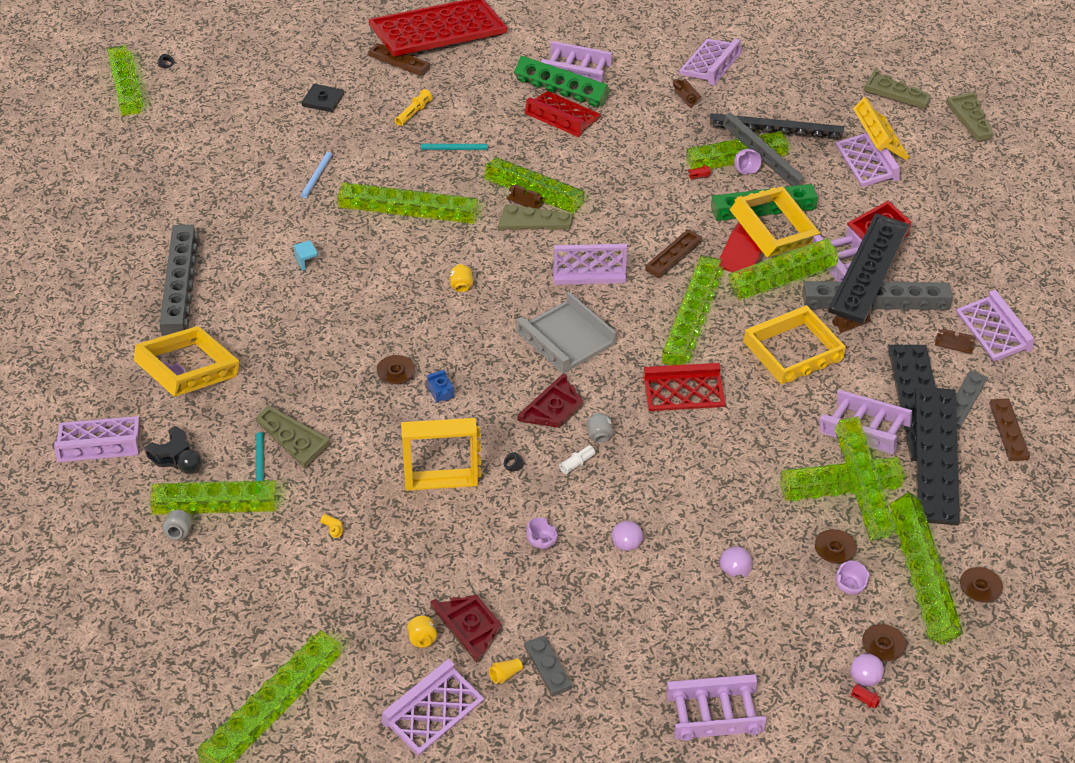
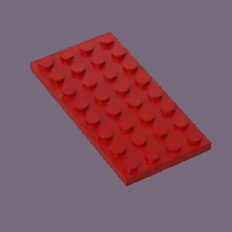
M460 0L370 18L368 22L392 56H401L407 53H415L450 44L501 35L508 31V27L485 0Z

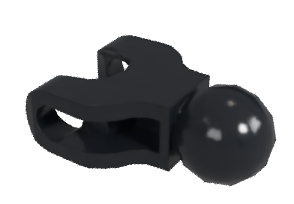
M173 426L168 430L170 439L168 443L159 445L151 442L144 447L147 458L158 467H174L180 469L185 474H194L202 467L203 460L198 451L190 449L185 431L177 426Z

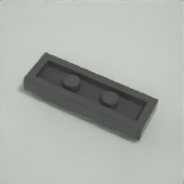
M543 635L524 642V648L551 696L553 697L571 690L572 683L545 636Z

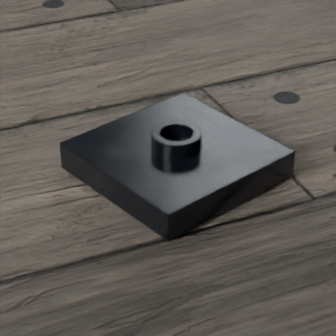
M313 84L301 102L302 107L332 113L344 95V89Z

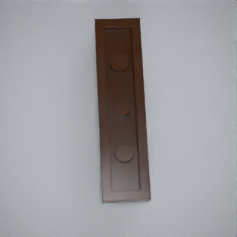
M379 43L368 51L370 57L422 76L430 69L429 62L408 54L392 56L388 49Z
M687 229L646 264L645 271L657 278H661L702 242V236Z
M990 399L989 405L1008 460H1029L1030 455L1010 399Z

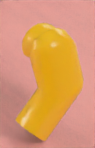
M323 514L320 522L329 527V533L333 538L340 537L343 533L342 522L332 516Z

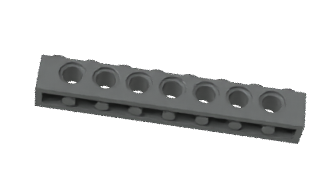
M194 224L172 226L160 317L162 336L189 329L187 316H190V305L188 304L192 303L190 291H193V280L191 279L195 277L193 266H196V256L194 254H197V243L195 242H199V234L195 232Z
M804 281L802 291L804 306L807 305L813 310L829 309L841 282ZM883 282L870 310H950L953 300L950 283Z

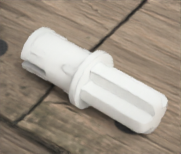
M589 445L578 453H572L571 457L559 464L560 470L567 475L578 466H583L584 461L595 455V450Z

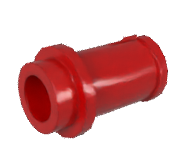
M706 165L688 170L690 180L702 177L708 178L711 175L710 168Z
M859 684L854 686L851 697L867 704L869 709L871 707L876 709L881 700L878 693H872Z

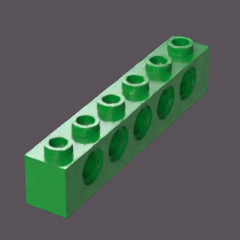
M522 55L513 72L517 80L522 83L527 81L534 87L540 88L542 86L549 92H560L559 94L564 97H574L578 102L586 101L593 107H597V105L603 107L610 92L606 83ZM593 90L591 94H587L588 91Z
M812 184L784 187L802 211L816 209L818 196ZM762 190L712 195L711 210L715 220L727 221L736 219L730 211V208L735 203L734 200L739 196H748L751 193H759ZM774 201L750 207L758 217L783 213Z

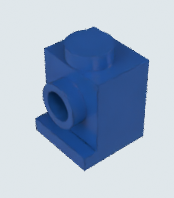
M445 370L427 375V388L436 403L447 401L454 397V387L448 379Z

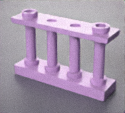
M551 41L550 55L552 56L550 60H541L543 63L603 82L604 71L602 69L604 65H612V52ZM559 56L567 58L565 63L557 62ZM574 59L582 61L580 66L572 65ZM590 62L598 65L596 69L587 68L588 63Z
M848 226L846 237L826 242L820 235L813 236L811 249L835 280L842 282L851 262L844 264L839 259L855 255L862 239ZM847 243L852 247L837 253L831 250L833 247Z
M842 390L837 391L838 408L833 416L822 414L820 417L821 433L892 455L897 450V435L895 434L901 425L908 427L912 425V410ZM846 409L856 411L850 422L840 419ZM864 414L875 417L869 427L858 424ZM883 419L893 422L888 432L877 430Z
M756 674L667 682V701L676 702L680 724H675L674 739L688 741L696 737L742 733L756 735L764 732L766 717H756L751 694H755ZM729 696H742L747 718H733ZM707 698H720L725 720L711 721ZM686 699L698 700L702 722L689 723L685 704Z

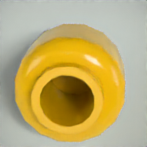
M463 264L453 267L449 272L451 288L457 292L468 291L473 285L472 270Z
M417 616L408 623L407 632L413 646L426 648L436 641L437 631L430 617Z

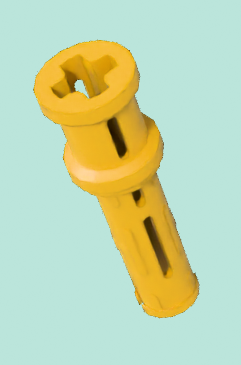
M426 89L421 90L420 94L412 99L411 104L394 119L395 123L403 126L418 110H423L425 105L433 100L430 91Z

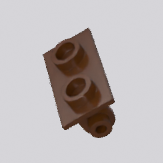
M685 78L683 80H673L674 91L691 108L700 99L701 95Z
M517 184L510 186L509 191H511V194L506 198L525 207L537 209L545 202L540 193L529 189L525 193V188Z
M870 311L864 324L871 322ZM836 316L832 320L833 325L839 327L840 333L863 325L840 316Z
M945 328L938 329L935 341L936 346L972 354L976 337L960 332L959 336H955L956 331Z

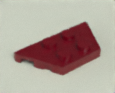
M563 373L517 415V420L519 422L560 428L583 406V400L576 393L573 384L570 385L567 375Z
M478 595L466 596L464 598L453 597L450 598V601L437 602V599L430 601V606L474 661L476 663L479 662L501 630L499 620Z

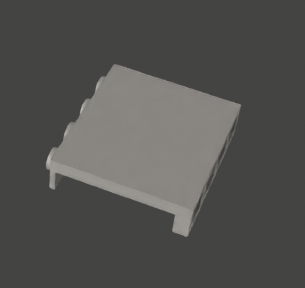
M569 291L567 292L565 302L536 318L527 321L522 316L517 319V333L562 374L609 349L616 342L615 330L609 327L602 318L594 314L589 307H586Z

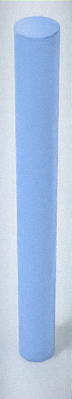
M326 152L301 193L302 198H307L332 157L330 152Z

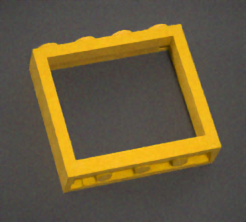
M783 186L773 187L767 191L762 190L755 194L751 193L744 197L739 196L734 200L735 203L730 208V211L767 258L812 244L813 236L821 234ZM774 201L799 233L776 240L750 207Z
M807 305L745 329L743 341L781 385L793 382L801 376H808L811 372L818 369L822 370L830 364L839 363L844 358L846 348ZM805 324L829 351L784 369L760 341Z
M199 326L135 344L133 359L174 397L234 378L238 374L240 362ZM196 344L217 363L176 375L155 356Z
M476 418L401 422L405 491L478 486V477H481V467L477 466L481 465V453L477 452H481V441L477 440V438H481L480 426H476ZM470 436V468L412 472L410 440Z

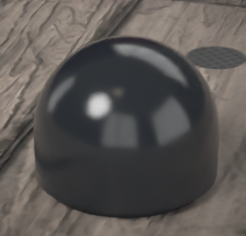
M162 54L158 58L157 64L161 68H169L174 65V59L169 54ZM163 60L170 61L171 64L166 65Z
M512 452L505 457L503 465L508 471H519L524 466V460L518 453ZM515 459V462L511 466L507 465V463L510 460Z

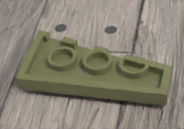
M874 69L864 85V91L924 109L931 98L930 94L915 87L909 88L905 82L901 80L897 82L888 74L884 76L877 69Z
M976 92L947 98L946 104L977 142L992 138V129L988 120L985 119L984 110H981V103L977 100Z
M505 204L498 224V231L531 228V230H538L539 228H546L547 230L570 229L573 214Z
M271 406L266 407L256 417L257 423L304 469L330 445L329 438Z

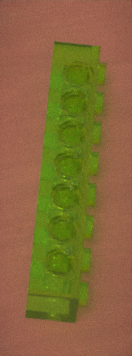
M342 182L337 195L338 208L470 224L475 223L478 213V198L346 182Z
M700 255L662 351V364L685 365L686 362L689 363L691 358L690 350H694L696 344L695 337L698 338L700 335L701 327L699 326L704 324V313L709 311V301L713 300L715 292L713 289H717L718 277L721 278L723 273L721 259Z
M908 492L889 504L892 511L890 515L895 522V531L901 541L900 548L906 557L905 564L910 571V581L917 593L915 595L916 600L921 606V617L927 626L926 633L932 641L944 645L964 633L922 502L915 495Z
M322 630L312 635L300 650L294 652L292 658L286 664L278 668L274 676L266 680L255 694L249 696L246 703L239 710H235L232 713L230 719L224 725L219 726L215 733L199 746L197 750L199 763H234L342 655L340 642Z

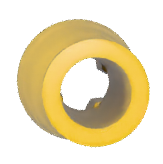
M515 658L513 660L493 663L489 667V676L495 684H503L523 669L522 662L519 658Z

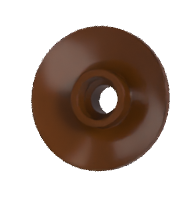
M402 355L385 357L377 365L379 378L390 384L404 383L411 379L415 373V365L412 360Z
M837 529L825 530L815 540L817 554L828 562L844 563L851 560L856 554L857 545L855 540L844 531Z
M969 568L961 575L960 587L964 594L972 600L992 602L998 599L1003 591V583L1000 577L987 568Z
M873 625L864 632L862 637L865 651L868 654L877 656L881 661H894L900 658L906 649L905 637L898 629L890 625Z

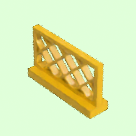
M864 97L853 110L876 149L882 151L884 148H887L907 160L909 155L886 117L877 112L869 99Z

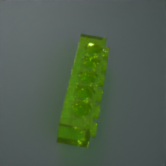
M126 45L107 47L121 116L141 113L140 107H143L131 51H127Z
M781 131L757 135L770 148L774 149L779 156H787L789 143ZM739 139L687 148L686 162L690 169L700 168L702 165L709 166L710 169L734 165L736 154L741 150L749 148Z
M498 157L486 163L484 179L506 188L517 184L525 188V194H527L528 189L540 193L543 197L542 202L570 213H574L583 205L584 190Z
M826 238L728 274L729 286L738 300L748 298L837 265V250L830 240Z
M857 416L839 420L834 430L869 540L889 538L895 531V526L860 418Z
M898 457L781 470L779 484L785 501H799L806 498L818 499L824 496L836 497L849 493L877 492L884 489L895 490L902 487L905 474Z
M276 480L152 484L150 506L152 515H164L173 510H183L188 514L275 512L277 487Z

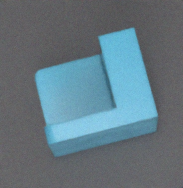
M311 240L293 245L295 259L302 271L306 270V259L318 256Z

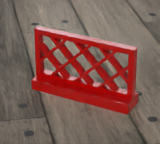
M549 91L535 99L531 97L526 99V115L577 137H580L585 128L601 117L600 113Z
M720 363L644 367L642 378L645 384L648 411L725 407ZM716 379L717 384L713 388L705 383L707 380ZM695 381L698 385L693 389L687 383ZM670 382H676L679 384V386L676 390H674L668 384ZM649 383H657L661 387L655 391L649 386ZM702 386L710 391L706 396L698 392ZM683 387L691 392L687 397L679 393ZM664 388L672 393L668 398L659 394ZM714 394L719 397L720 402H712L708 398ZM693 395H695L698 398H700L701 401L699 403H693L689 399ZM674 396H676L680 400H682V402L680 404H674L670 400ZM657 397L663 403L661 405H652V400Z

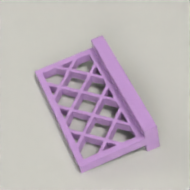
M706 39L679 70V74L706 79L708 84L715 86L740 56L741 40L734 39L730 43Z
M868 133L836 142V147L861 187L887 179H892L893 181L900 180V167L888 149L884 148L882 151L876 149ZM866 140L865 144H860L858 142ZM848 145L851 147L850 149L842 148V146ZM856 147L862 150L861 152L854 151L853 149ZM866 150L873 151L872 155L864 152ZM850 155L858 156L856 160L849 158ZM861 157L869 159L867 162L859 161ZM872 160L880 162L878 165L871 164ZM856 165L863 166V170L856 169ZM867 168L875 169L874 173L866 171ZM878 171L886 172V174L883 175L877 173ZM863 175L871 177L870 179L862 180Z
M627 244L554 245V285L626 283ZM616 250H623L618 256L613 254ZM579 251L586 252V254L582 257L578 256L576 253H578ZM597 251L605 252L599 257L594 254ZM558 252H567L568 254L562 258L558 255ZM591 256L595 260L589 264L585 260ZM607 256H610L613 259L609 263H606L603 260ZM571 257L577 260L573 264L567 261ZM617 262H618L620 265H622V266H618V267H612V266H613L615 263H617ZM580 263H582V264L585 265L586 267H576V266H578ZM598 263H600V264L603 265V267H594V266L597 265ZM562 264H565L567 266V268L558 267Z
M996 290L989 292V297L956 309L958 316L993 361L1023 350L1026 352L1033 351V336ZM988 304L990 310L988 311L979 308L980 306ZM973 312L974 315L973 317L965 316L963 313ZM977 313L987 315L986 320L976 318ZM990 316L998 318L999 323L989 321ZM973 324H982L983 328H974ZM986 326L996 327L995 332L985 329ZM999 329H1005L1009 331V334L1005 335L998 332ZM983 335L993 337L992 342L983 340ZM996 338L1006 340L1005 345L995 343ZM1009 341L1017 342L1019 345L1013 347L1008 346ZM993 347L1003 349L1002 352L998 354H994L992 352Z
M139 416L59 423L57 442L54 444L57 462L139 455ZM128 423H134L129 428L125 426ZM107 425H113L110 429L105 428ZM87 427H94L89 431L85 430ZM64 429H74L69 433L64 431ZM119 429L123 431L118 435L114 433ZM99 431L102 432L98 437L94 435ZM78 433L83 434L79 438L74 437Z
M447 659L383 711L381 723L387 728L390 727L419 756L480 705L484 698L454 669V664ZM454 677L459 682V689L446 688L447 681ZM433 693H443V702H431L430 695ZM446 693L459 694V703L446 702ZM462 694L472 695L476 700L472 704L462 703ZM417 706H426L427 716L414 715V709ZM430 707H443V717L430 716ZM446 708H459V715L456 717H446ZM400 720H411L410 730L400 729L396 723ZM413 720L427 721L426 731L413 730ZM429 721L442 722V729L440 731H429ZM413 735L426 736V742L421 747H418L413 742Z

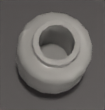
M594 413L587 420L588 436L594 442H607L613 435L612 422L609 416L603 413Z
M173 510L168 513L164 520L163 533L171 540H182L189 534L192 519L183 510Z

